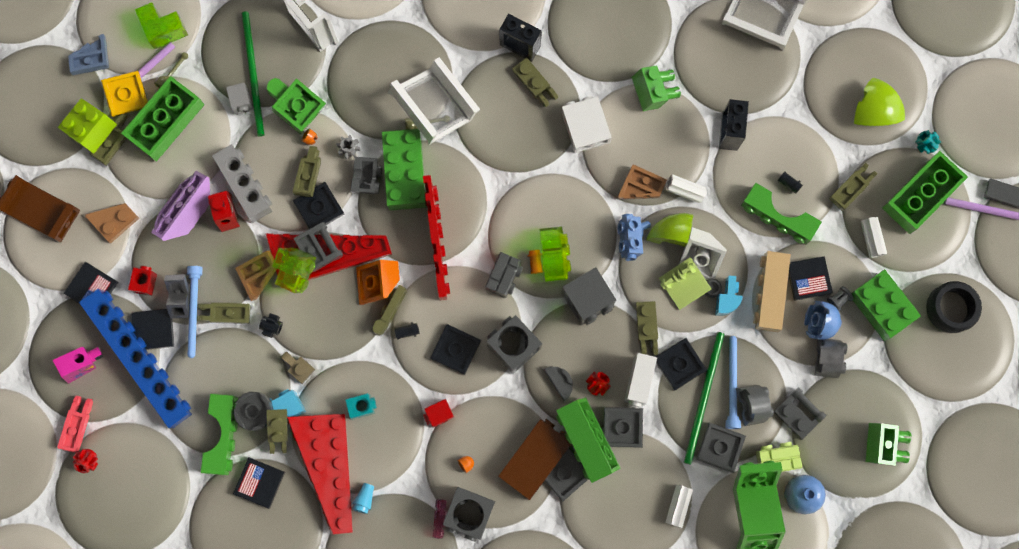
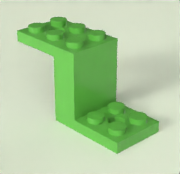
M765 461L762 464L748 462L740 465L733 486L741 533L736 549L779 548L786 532L776 486L783 470L781 462Z

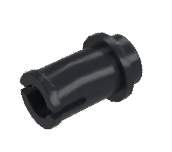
M786 171L777 180L790 189L791 193L794 192L795 194L803 186L800 180L797 181L787 174Z
M413 322L410 325L394 328L397 340L413 335L417 337L420 334L418 324Z

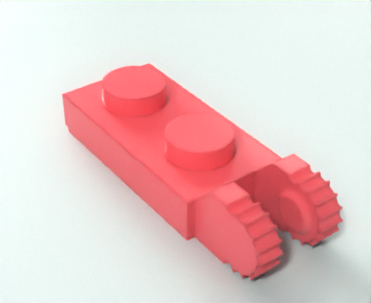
M77 395L74 397L71 408L67 413L57 446L58 449L74 453L80 450L90 416L89 413L93 406L92 399L88 398L85 401L82 413L77 411L82 398Z

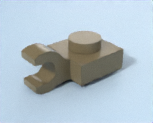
M288 352L281 356L291 366L288 372L301 384L315 371L301 356L298 360L293 358Z

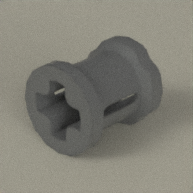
M843 286L839 288L840 291L834 296L827 298L828 303L834 305L839 311L846 302L854 299L851 292Z

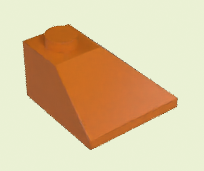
M378 260L356 267L359 305L388 297L400 280L398 261Z

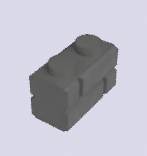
M500 252L485 289L504 298H507L508 294L512 295L516 286L513 281L515 277H520L523 267L520 266L521 260Z

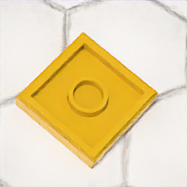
M139 71L101 80L112 117L142 110L148 103Z

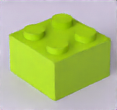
M81 98L57 128L94 154L117 124L106 114Z

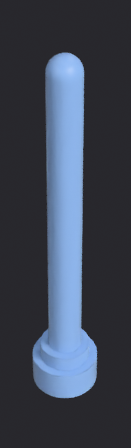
M200 266L187 267V276L190 279L187 352L189 358H194L196 352L198 280L203 272V267Z
M731 336L729 338V416L725 420V428L741 429V420L737 416V338Z

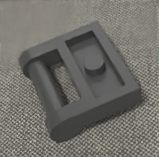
M325 222L294 238L312 272L343 256V253L337 249L329 235ZM321 234L331 252L330 255H325L314 235Z
M798 387L774 410V413L803 440L827 415L823 411L820 412ZM796 398L815 416L812 421L793 403Z

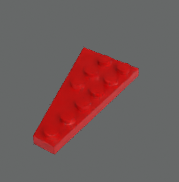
M431 175L423 176V182L426 188L425 197L428 207L431 242L434 249L433 257L436 267L439 300L441 301L447 300V294H450L449 283H445L448 269L447 264H443L442 257H446L445 246H441L440 238L444 237L442 225L438 223V220H441L439 204H436L439 201L437 185L433 186Z
M266 233L271 254L278 266L276 271L282 289L392 255L387 236L329 234L337 249L343 253V256L312 272L294 240L299 235ZM321 234L314 235L325 255H330L331 252Z
M345 414L287 417V423L292 430L294 441H296L299 448L300 456L315 489L316 497L323 509V514L331 534L353 533Z

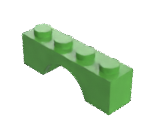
M758 183L753 185L741 204L747 213L751 215L756 214L761 217V221L776 226L779 232L791 235L800 244L807 245L822 221L806 212L792 218L779 214L772 204V192Z
M210 394L208 414L215 417L219 422L221 438L212 450L203 453L201 473L229 475V471H232L233 460H231V452H234L235 449L233 434L237 431L238 426L234 417L235 403L238 399L236 396Z

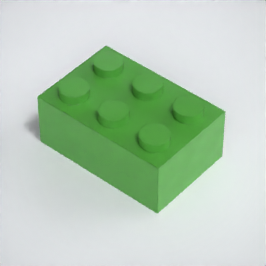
M885 269L851 293L854 297L853 302L883 341L891 339L921 317L920 313Z

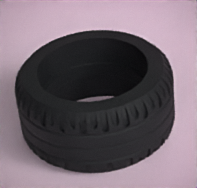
M950 281L935 288L927 299L926 312L928 318L936 328L946 333H960L968 330L980 319L982 313L980 296L974 288L964 282ZM946 292L956 293L964 299L967 305V315L963 322H952L942 313L940 303L942 296Z

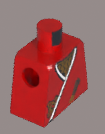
M228 191L209 195L208 201L213 220L221 232L240 227L232 194Z

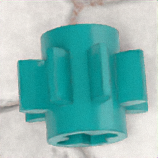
M927 130L918 135L915 143L918 145L917 148L921 153L926 151L929 154L939 148L941 141L935 131L930 133Z

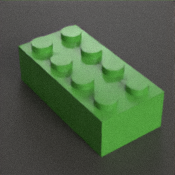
M170 76L121 134L157 162L203 108L204 103L198 96Z
M410 129L382 132L386 198L389 211L427 208L426 191L423 182L424 165L420 130Z
M939 151L882 209L907 233L911 234L939 208L968 176Z
M587 398L576 400L556 410L558 413L556 416L561 426H564L567 432L565 436L568 442L573 444L575 457L579 462L581 461L584 467L583 473L587 480L593 483L621 469Z

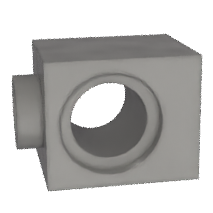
M245 83L226 87L230 105L235 114H245L253 109L250 93Z

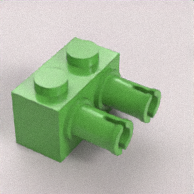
M658 66L644 67L632 76L643 111L659 109L669 99L680 98L681 91L675 92L680 89L678 86L665 89L663 82L674 81L675 74L670 75V73H674L672 69L659 72Z
M869 423L865 462L895 466L896 462L908 463L910 458H903L902 456H910L909 452L897 450L898 442L909 444L911 439L904 438V436L912 437L911 432L900 431L899 426Z

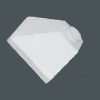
M692 227L688 243L684 247L679 264L691 257L705 279H715L727 250L710 233Z

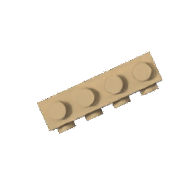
M767 251L760 258L762 275L759 274L757 285L760 286V292L756 294L755 305H758V309L753 316V324H756L755 329L771 332H780L782 330L791 254Z

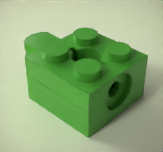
M278 78L271 79L267 84L268 94L276 100L271 110L300 135L326 105L321 98L297 78L289 87Z

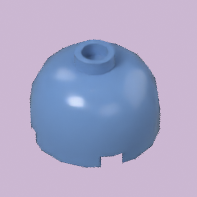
M816 300L814 305L808 307L805 314L804 325H808L806 334L809 338L826 340L838 332L842 324L839 310L834 305Z
M799 475L788 482L785 487L784 496L790 509L796 513L806 515L821 509L825 502L826 493L824 486L818 479L809 475Z

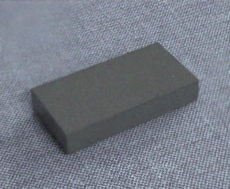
M994 179L988 180L984 198L1019 209V187Z

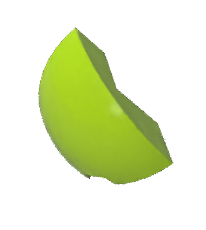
M872 78L864 88L862 101H859L857 104L854 124L886 126L904 121V105L898 93L886 82Z
M676 213L664 217L652 227L646 241L657 244L665 241L685 247L691 232L693 214Z

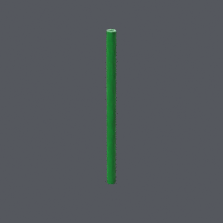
M244 11L241 14L257 136L262 137L265 133L249 12Z
M717 332L684 459L685 464L691 465L725 335L722 332Z

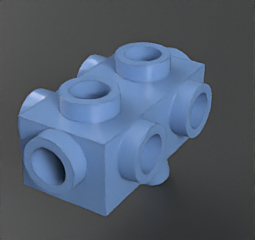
M633 214L622 215V219L617 226L620 236L619 252L621 253V258H625L626 261H634L643 254V230L651 227L649 221L641 223V217L633 216Z

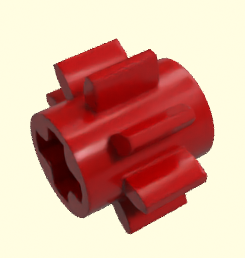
M594 371L586 380L588 391L596 396L599 394L603 396L611 387L608 384L610 382L609 377L603 372L596 373Z
M82 449L81 452L77 451L73 456L74 462L72 464H74L75 470L80 473H89L90 470L94 471L98 465L97 454L91 449Z

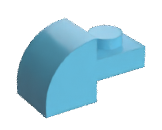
M729 275L725 279V293L719 294L716 297L715 316L728 315L741 304L743 296L735 295L739 290V282H736V276Z

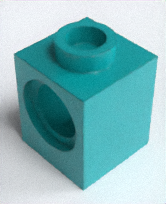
M368 393L345 400L349 417L352 420L375 414L374 409L377 408L376 401ZM361 401H366L367 408L364 411L357 409V405Z

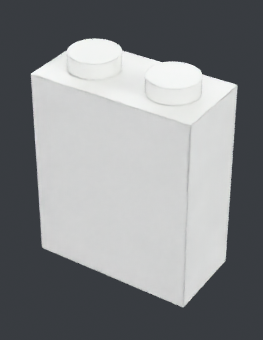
M587 96L580 102L575 103V101L564 104L561 113L574 153L611 142L612 137L598 96Z
M637 353L634 357L624 402L628 403V407L641 408V406L643 407L647 404L657 357Z

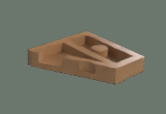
M633 164L617 198H659L667 179Z
M126 203L85 215L109 243H112L140 219Z
M265 251L235 268L251 301L259 297L278 269L270 251Z

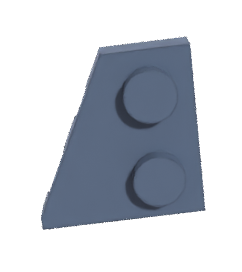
M104 34L99 35V39L91 45L87 43L80 50L68 56L69 69L72 76L109 68L107 42Z

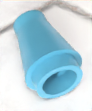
M363 483L361 490L352 503L354 505L353 510L368 514L372 505L373 485Z

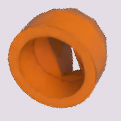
M309 128L302 136L301 141L305 144L313 145L318 137Z
M464 456L457 460L465 473H468L474 467V460L470 456Z

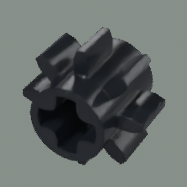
M272 313L269 314V317H262L259 329L263 330L262 334L264 336L272 338L273 334L277 336L280 334L283 322L279 321L280 317Z

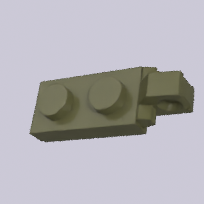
M310 146L307 156L300 160L293 188L294 195L313 197L321 165L320 151L316 146Z

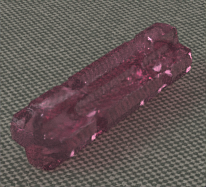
M437 499L435 503L433 538L442 539L444 536L443 523L446 513L444 511L446 500Z

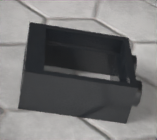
M508 13L499 29L500 46L523 58H528L531 62L534 60L541 47L542 30Z
M729 99L722 112L719 149L738 151L745 140L749 101Z

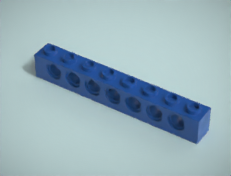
M98 288L79 302L167 427L175 428L192 415L190 412L191 406L185 399L182 401L178 395L180 394L179 389L175 384H170L167 380L169 376L166 371L157 366L158 360L152 353L147 352L145 349L147 345L141 337L137 338L133 333L136 331L134 326L129 321H125L123 318L125 314L121 308L114 306L112 303L114 299L107 290L104 292ZM107 306L108 312L102 316L101 309ZM117 321L119 328L113 331L112 324ZM129 337L130 344L124 347L123 339ZM139 352L141 360L136 363L134 355ZM148 368H151L153 372L150 378L145 377V371ZM161 383L164 386V390L161 394H158L156 386ZM170 399L175 401V407L172 410H169L167 407V402Z

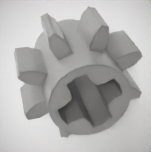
M351 135L348 138L341 137V143H336L337 147L341 148L338 151L339 155L345 154L347 160L349 156L355 158L356 151L361 150L360 147L355 146L359 143L358 139L353 141ZM349 145L351 146V149L348 150V148H346L345 146Z

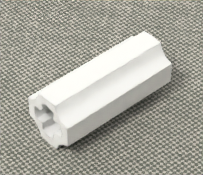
M673 174L669 176L665 184L666 191L697 203L703 201L707 192L706 187Z
M878 217L860 221L869 258L886 255L887 251Z
M676 485L665 523L680 528L683 527L693 489Z

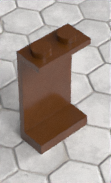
M17 175L9 181L7 190L0 196V211L60 243L80 212V209L72 204L64 202Z
M545 419V421L539 420L498 476L528 500H531L571 445L565 436V432L561 431L559 433L554 429L555 425L548 419Z

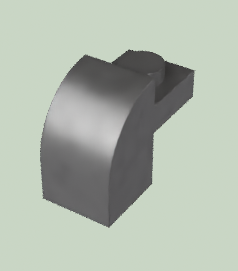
M185 274L165 275L164 282L168 291L166 307L170 318H189L190 282H187Z

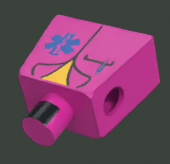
M80 347L54 359L53 362L61 377L69 384L96 369L94 361L104 356L99 347L90 351Z

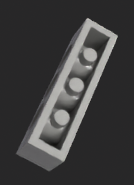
M231 144L212 155L252 223L272 212L270 199L267 195H262L260 190L263 187L258 179L254 181L251 176L254 172L249 164H244L242 159L245 157L239 148L235 149ZM233 164H239L238 169L234 171L231 170ZM248 179L247 185L240 186L242 180ZM252 195H257L256 201L249 202V198Z

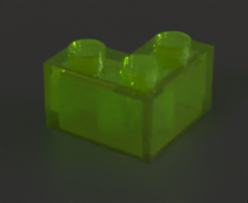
M152 2L135 9L146 38L154 50L167 45L169 42H174L188 36L185 25L177 11L161 17Z
M562 226L539 229L545 282L568 279L571 263L570 260H567V256L570 255L567 233L563 234Z
M279 248L272 265L280 270L275 285L292 293H303L308 287L310 273L315 268L316 257L297 248Z

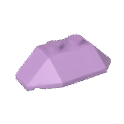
M196 170L192 176L185 179L159 212L151 233L163 241L189 234L209 206V178Z

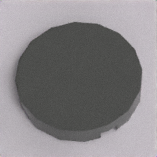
M248 392L237 399L234 417L241 428L249 431H258L267 426V410H273V405L265 394L261 392Z

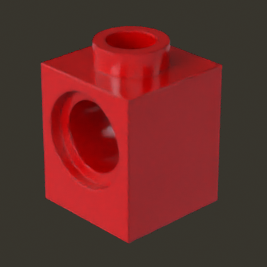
M133 267L128 290L133 293L152 296L157 274L151 271V267ZM146 276V282L140 284V278Z
M446 399L425 408L426 413L423 414L427 425L431 424L433 428L454 418Z

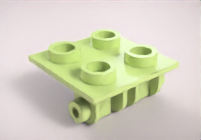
M691 257L659 278L661 281L660 285L664 290H667L679 310L711 290V287Z

